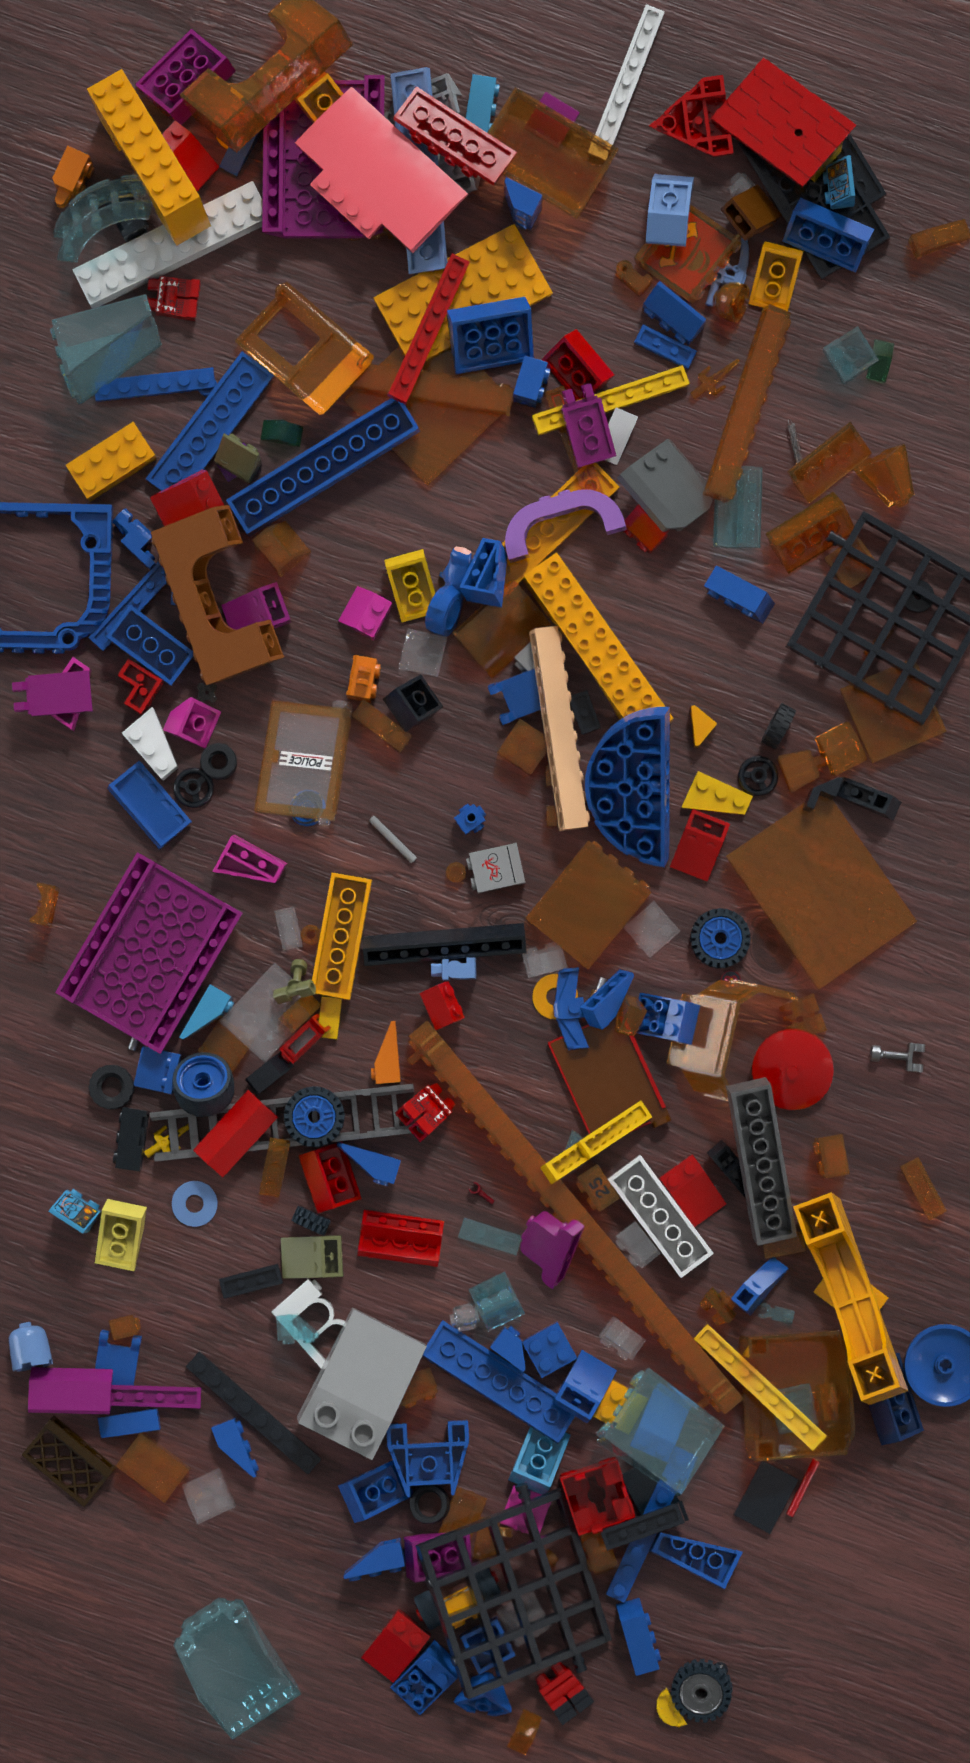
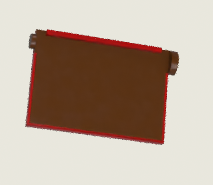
M622 1010L618 1011L616 1017L603 1030L589 1026V1024L581 1027L589 1046L587 1049L568 1050L563 1036L548 1042L589 1134L640 1100L652 1118L632 1131L650 1123L654 1129L672 1121Z

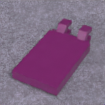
M591 384L581 386L585 399L575 401L572 389L562 391L565 404L562 405L563 408L561 410L577 467L617 456L602 400L597 395L594 396Z
M89 670L31 675L25 678V682L12 683L13 692L26 691L27 702L14 703L15 712L28 711V715L31 714L32 717L93 712Z

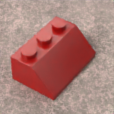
M577 329L563 336L541 359L548 362V368L566 390L572 389L575 401L584 398L581 389L582 385L591 384L595 394L615 375Z
M337 1143L299 1155L318 1214L362 1199L348 1156L336 1146Z

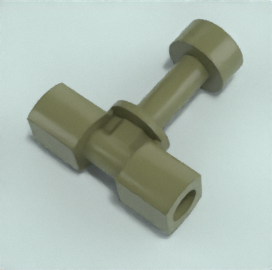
M302 959L292 961L290 970L294 974L293 979L288 982V986L273 991V998L277 1004L289 1002L293 996L300 995L303 998L316 993V986L311 979L301 981V976L307 972L308 965L306 961Z

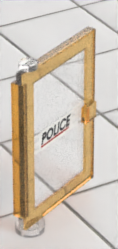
M272 700L254 809L256 813L317 819L318 824L330 825V821H335L351 724L352 703L335 700L332 702V707Z

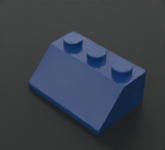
M506 177L504 181V196L512 220L518 228L531 230L542 209L543 195Z
M661 281L657 283L643 303L644 313L651 319L655 317L660 322L659 325L666 331H672L675 334L674 337L682 344L690 345L705 326L706 318Z

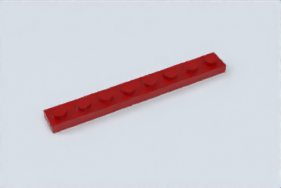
M453 253L450 255L388 392V397L403 404L407 403L470 261Z

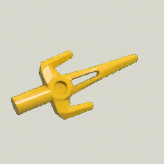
M189 1124L177 1130L179 1132L178 1138L189 1130ZM163 1126L153 1133L157 1143L144 1151L147 1158L161 1149L163 1152H171L169 1135L165 1137L160 1135L167 1129V1126Z

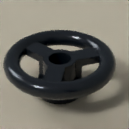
M753 756L745 760L740 766L738 780L743 790L754 796H763L775 788L778 782V770L770 759L763 756ZM754 762L764 763L761 767L754 768L752 772L745 771ZM770 767L772 771V781L769 784V786L766 787L764 782L767 778L766 770ZM756 772H760L762 774L761 779H757L755 777ZM744 777L751 778L755 783H758L761 790L750 788L746 784Z
M188 768L176 777L173 789L175 797L182 805L197 808L205 805L211 799L214 784L212 779L202 769ZM189 774L201 775L198 780L189 779L186 782L182 781ZM206 781L208 790L205 797L200 800L198 793L201 790V785ZM196 784L197 789L195 791H191L190 785ZM180 787L185 788L186 792L192 795L194 802L183 798L180 793Z

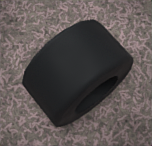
M214 743L206 747L202 752L200 759L201 768L211 779L224 780L235 772L237 757L232 748L226 744ZM216 754H222L226 757L227 763L222 769H215L211 765V759Z

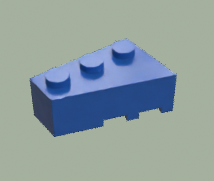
M482 538L459 586L467 601L502 608L508 555L500 541Z
M717 565L704 585L710 597L725 601L724 603L727 606L740 610L744 615L762 624L775 605L766 591Z
M640 1598L616 1604L635 1675L638 1676L659 1670L658 1662L661 1661L659 1650H654L653 1643H656L653 1631L649 1632L648 1625H651L648 1613H644Z

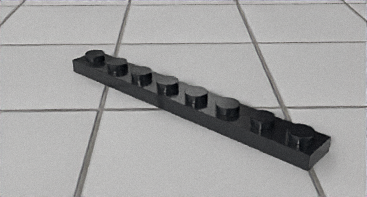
M199 1351L187 1364V1369L305 1473L309 1474L321 1461V1457L203 1353Z

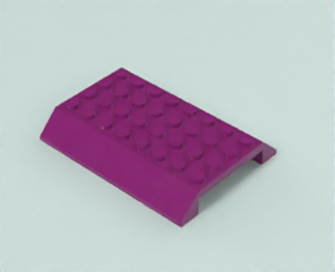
M264 75L262 233L281 238H366L311 187V182L323 170L295 144L313 123L293 99V96L312 80H285L284 75ZM364 75V80H334L343 94L353 87L384 116L385 75ZM383 226L374 235L383 233Z
M137 852L55 993L161 1054L243 913Z

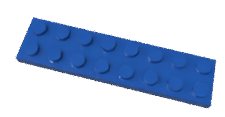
M242 351L147 476L146 480L162 491L202 469L204 470L216 455L223 434L225 433L229 436L274 378V374Z
M441 1321L426 1345L427 1347L422 1355L423 1358L558 1444L573 1421L575 1416L552 1403L556 1395L555 1392L467 1335L459 1332V1330L445 1321Z

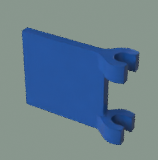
M535 668L488 685L490 695L502 691L510 712L500 715L502 725L541 710Z
M101 1330L95 1369H113L112 1385H134L142 1336L134 1335L131 1347L108 1343L110 1331Z

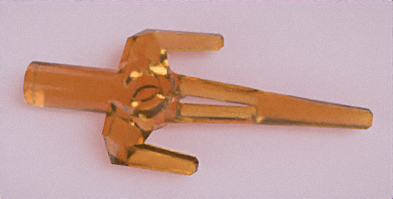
M736 359L710 377L705 376L711 369L708 366L698 374L702 384L690 393L691 396L696 399L706 390L711 395H717L726 388V385L716 389L715 384L738 364L740 360ZM721 372H724V373H723L721 376H719L716 380L713 379L714 377H716V376H717L718 374H720Z

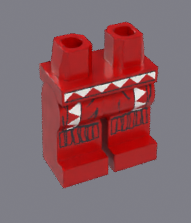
M160 276V279H149L147 290L158 292L157 299L146 297L145 309L155 312L157 316L196 322L200 280L178 279Z
M437 1083L431 1086L428 1084L395 1112V1115L406 1127L420 1114L423 1115L408 1128L419 1142L424 1140L453 1112L452 1109L455 1106L451 1098L443 1101L438 1096L442 1092V1088ZM403 1110L411 1119H408L404 1116ZM417 1126L421 1129V1131H422L424 1134H421V1133L418 1132Z

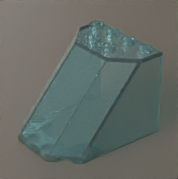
M217 1598L211 1604L184 1620L181 1627L183 1631L180 1637L176 1638L174 1648L198 1700L232 1740L301 1695L292 1675L243 1600L235 1599L234 1601H228L226 1598Z

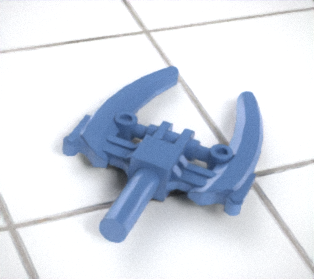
M741 237L738 265L732 266L728 263V260H725V262L721 261L710 275L709 280L712 284L705 305L713 307L719 285L721 286L724 283L728 284L730 288L738 287L739 291L743 290L749 262L748 240L744 241ZM699 251L697 259L694 261L692 271L698 270L704 262V256L701 251ZM705 251V265L697 273H704L708 269L705 266L710 263V257ZM725 269H726V270H728V269L733 270V272L735 273V275H734V276L728 275V274L726 273Z

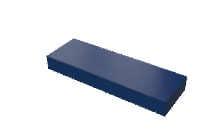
M642 325L634 341V344L678 366L683 365L687 370L697 352L645 325Z

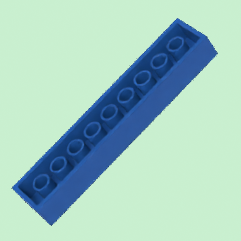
M390 398L226 501L246 534L250 537L420 432V429L405 404Z

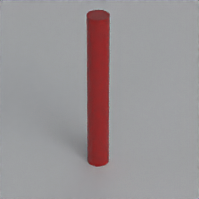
M812 1459L786 1512L787 1515L794 1517L818 1468L819 1461Z

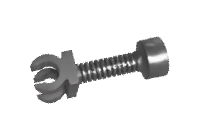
M908 1043L907 1053L883 1051L881 1046L872 1045L870 1061L879 1062L881 1058L905 1060L906 1071L923 1072V1065L912 1064L913 1051L925 1052V1044Z

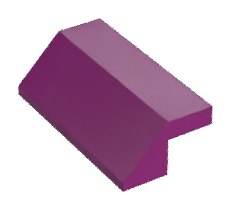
M31 1367L28 1413L110 1414L113 1369Z

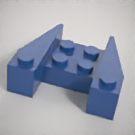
M468 1420L448 1421V1442L408 1444L407 1423L390 1424L387 1430V1446L406 1496L410 1497V1486L451 1484V1495L455 1494L469 1444Z

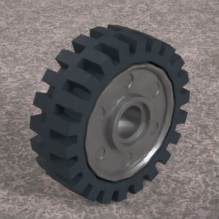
M695 1659L691 1663H685L683 1667L681 1666L678 1669L672 1682L671 1695L675 1708L677 1710L680 1709L682 1716L686 1714L687 1719L695 1718V1722H700L701 1719L704 1723L708 1722L709 1719L711 1721L716 1720L717 1716L720 1718L723 1712L727 1711L732 1699L733 1686L730 1676L726 1674L727 1671L724 1668H720V1664L716 1663L714 1665L713 1661L708 1660V1662H705V1659H700L697 1662ZM702 1688L705 1689L706 1692L700 1693L697 1689Z

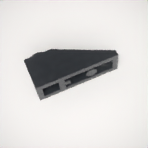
M841 777L843 780L836 796L877 815L894 820L902 803L893 795L849 778Z

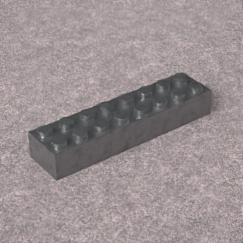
M764 1077L728 1085L726 1089L752 1237L757 1245L797 1237L771 1084Z

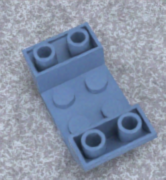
M654 174L648 208L646 243L686 247L694 177Z

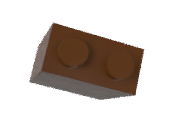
M758 184L732 197L720 209L744 241L770 228L782 216Z

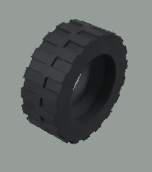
M781 703L771 719L761 742L776 749L788 730L796 710Z
M105 1065L98 1068L92 1074L88 1086L93 1101L105 1109L123 1107L132 1098L135 1089L131 1074L125 1068L118 1065ZM108 1077H115L121 1082V1092L115 1097H108L102 1092V1083Z

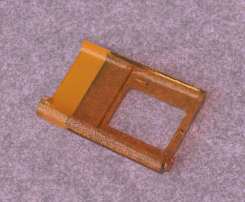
M280 283L275 289V298L242 332L235 342L321 415L371 364L374 356L290 283ZM281 308H286L320 337V340L295 366L288 363L258 337L259 331Z

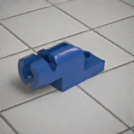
M124 508L113 520V524L116 525L120 533L126 535L121 540V543L151 570L156 565L154 562L156 558L148 550L145 553L143 552L152 542L151 532L138 519L130 522L133 515Z

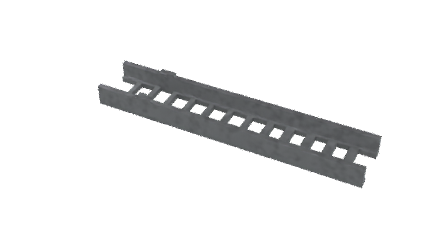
M413 1084L334 1092L339 1100L351 1099L354 1131L340 1133L332 1142L411 1133L408 1128L412 1125L407 1127L399 1126V1118L395 1115V1112L398 1110L396 1094L414 1092ZM356 1095H371L375 1131H367V1133L360 1134ZM376 1096H392L395 1127L380 1128ZM291 1097L261 1100V1102L276 1115V1107L286 1106ZM236 1103L229 1104L220 1113H227ZM184 1109L150 1113L151 1121L168 1119L171 1152L155 1153V1161L199 1157L193 1151L199 1144L196 1116L187 1113ZM312 1111L313 1123L318 1122L317 1111ZM217 1114L208 1116L210 1131L217 1124ZM188 1117L191 1149L179 1151L176 1118ZM276 1119L272 1124L274 1140L262 1142L257 1140L248 1151L300 1146L302 1144L293 1138L279 1140Z

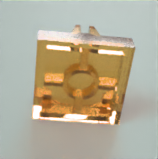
M38 882L37 887L41 894V900H38V903H41V906H37L39 911L30 918L29 922L52 928L60 888Z
M221 1017L198 1051L200 1053H214L228 1063L233 1073L255 1040Z

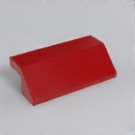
M364 1210L357 1256L438 1267L444 1221Z

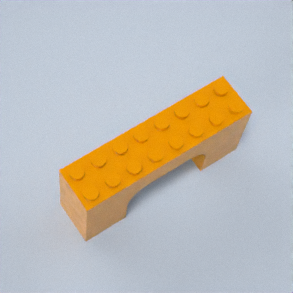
M121 69L87 88L101 123L118 151L122 150L175 245L177 246L211 227L199 194L123 70Z

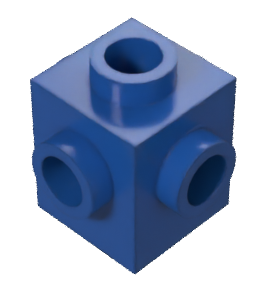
M466 804L458 810L460 814L454 817V820L465 835L472 831L477 833L485 827L483 823L486 822L484 819L486 813L480 805L476 807L474 804L471 806ZM474 816L475 820L469 821L468 817Z

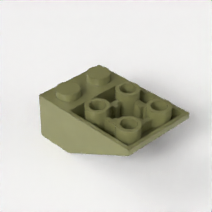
M224 433L214 460L215 464L251 484L262 466L260 455L257 452L258 449L250 444H247V446L243 445L240 442L241 439L231 433L229 436Z
M342 1235L281 1238L283 1279L344 1276Z

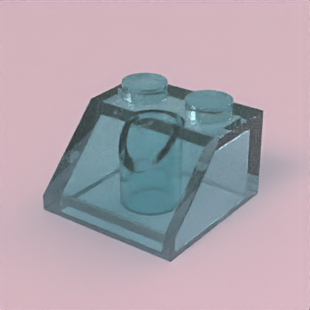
M858 326L823 347V353L843 385L861 375L879 361Z

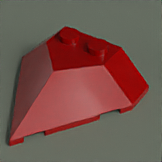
M723 75L702 78L697 85L689 92L687 91L656 121H653L649 127L712 157L734 154L731 134L711 120V117L726 101Z

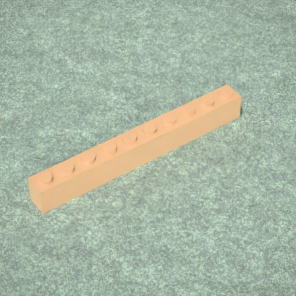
M558 626L535 628L529 631L559 831L588 827L590 817L585 808L586 796L582 788L583 773L579 769L580 753L576 749L577 733L573 729L574 713L570 709L571 693L567 689L568 673L564 670L565 653L561 650L562 633L558 630Z

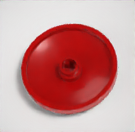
M785 1029L767 1037L760 1044L754 1055L752 1064L753 1080L766 1077L771 1084L774 1105L782 1109L799 1110L814 1105L824 1097L833 1080L834 1066L830 1051L821 1039L804 1030Z

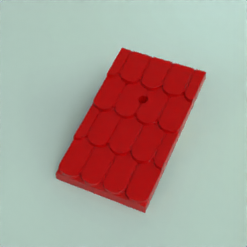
M764 57L711 117L713 122L802 188L810 179L815 182L826 170V166L831 164L841 153L843 141L856 127L854 122Z

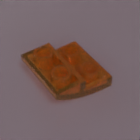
M844 722L815 737L820 755L826 758L830 773L833 776H837L867 760L860 740L849 722Z

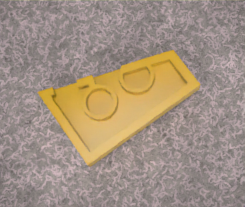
M698 771L681 808L745 815L753 796Z

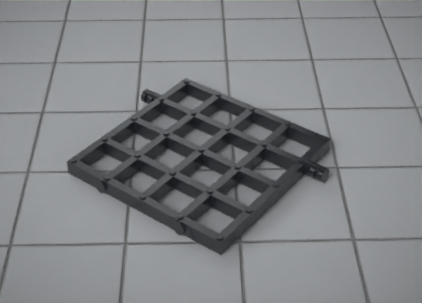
M863 511L847 540L841 538L842 536L839 534H834L835 532L832 530L825 541L833 543V546H838L841 550L785 647L814 663V666L818 669L826 670L881 702L885 708L894 710L922 726L970 643V627L957 650L931 635L944 612L970 626V615L949 603L962 580L970 584V572ZM864 523L890 537L878 561L852 547ZM897 542L923 556L910 580L884 565ZM846 555L872 569L860 593L833 578ZM929 561L955 575L943 599L917 585ZM879 574L905 588L892 612L866 598ZM828 587L854 601L841 625L815 611ZM911 593L937 607L924 631L899 617ZM860 606L886 620L874 644L848 630ZM809 619L836 634L823 657L796 643ZM893 625L919 639L906 663L880 649ZM842 638L868 652L856 676L829 662ZM925 644L952 658L939 682L913 668ZM875 657L901 671L888 695L862 681ZM907 676L933 690L921 714L894 700Z
M521 1483L515 1486V1489L518 1491V1498L521 1499L522 1503L415 1545L426 1577L425 1583L430 1589L450 1650L451 1663L456 1669L464 1697L467 1699L481 1695L572 1657V1665L575 1666V1673L584 1672L587 1670V1666L584 1664L585 1660L581 1653L612 1640L564 1489L558 1488L531 1499V1493L527 1489L528 1484ZM556 1500L565 1527L540 1536L532 1509ZM522 1513L530 1541L506 1550L497 1523ZM488 1527L496 1554L471 1564L463 1537ZM568 1536L576 1563L552 1572L544 1545ZM453 1541L462 1568L436 1578L428 1551ZM534 1550L542 1577L517 1586L509 1559ZM500 1564L508 1590L483 1600L475 1573ZM580 1572L588 1599L563 1608L555 1582ZM465 1577L473 1605L448 1614L440 1587ZM546 1586L554 1612L529 1622L521 1595ZM511 1600L520 1626L495 1636L487 1609ZM591 1608L599 1635L575 1644L567 1618ZM477 1614L485 1641L460 1651L452 1623ZM557 1622L565 1649L541 1658L533 1632ZM523 1636L531 1663L506 1672L498 1646ZM489 1650L497 1677L472 1687L463 1660Z

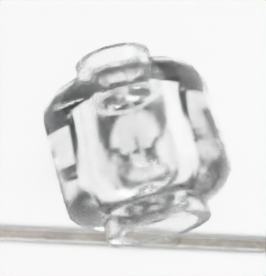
M471 1303L455 1306L453 1314L449 1315L452 1327L456 1326L459 1332L476 1329L477 1323H480L477 1307H473Z

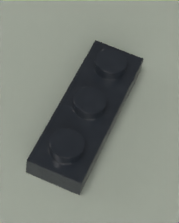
M279 1264L219 1279L224 1299L283 1284Z

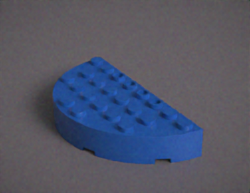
M652 707L639 710L616 722L604 734L596 746L585 775L587 805L600 832L624 854H629L639 859L640 862L659 867H665L669 860L670 707Z

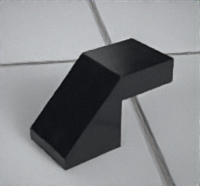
M838 777L812 788L808 793L803 810L811 812L815 808L819 795L830 800L834 799L843 778Z
M281 1051L245 1079L257 1095L294 1067L291 1062L286 1061L282 1057Z

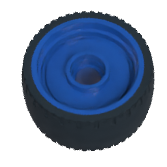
M209 1052L194 1053L180 1061L174 1070L172 1083L174 1095L180 1107L187 1113L198 1117L213 1116L223 1111L231 1103L234 1096V1078L228 1063L220 1056Z

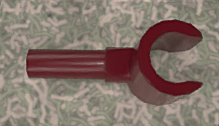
M473 1182L478 1186V1190L473 1192L469 1189V1192L474 1195L478 1194L492 1205L495 1200L482 1190L479 1183Z

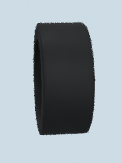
M424 1485L413 1492L410 1499V1510L418 1521L426 1524H435L441 1522L447 1516L450 1510V1499L444 1489L436 1485ZM428 1492L437 1494L442 1502L440 1512L432 1517L423 1515L418 1507L420 1497Z

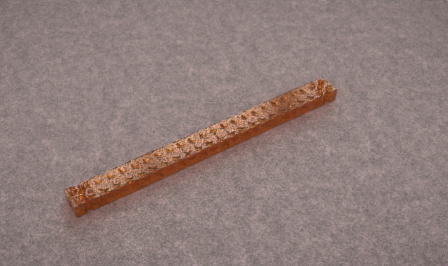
M426 1021L409 1035L411 1040L408 1043L416 1052L407 1061L413 1065L422 1058L428 1067L433 1065L437 1070L434 1073L442 1083L446 1081L450 1085L448 1091L453 1097L457 1098L459 1096L463 1101L461 1104L463 1109L468 1114L472 1112L475 1115L476 1119L473 1121L481 1130L485 1127L490 1133L487 1137L494 1146L497 1143L501 1146L502 1150L500 1153L507 1161L511 1159L516 1164L513 1168L519 1176L525 1175L529 1180L526 1184L533 1192L537 1190L542 1195L539 1199L545 1207H552L555 1211L552 1215L560 1222L569 1223L572 1220H577L585 1226L579 1240L581 1243L578 1246L586 1256L589 1253L593 1256L592 1263L599 1271L604 1269L607 1273L605 1278L612 1287L615 1285L619 1287L620 1291L617 1293L625 1302L630 1301L634 1305L631 1309L637 1317L641 1318L643 1316L646 1322L644 1325L652 1334L656 1332L660 1336L657 1340L665 1350L670 1348L673 1352L670 1355L678 1365L683 1364L686 1367L684 1373L691 1381L696 1379L699 1383L696 1387L704 1395V1398L696 1404L698 1409L701 1411L708 1404H711L718 1413L722 1411L726 1414L744 1398L560 1179L553 1184L549 1182L540 1168L546 1164L544 1159L430 1023Z

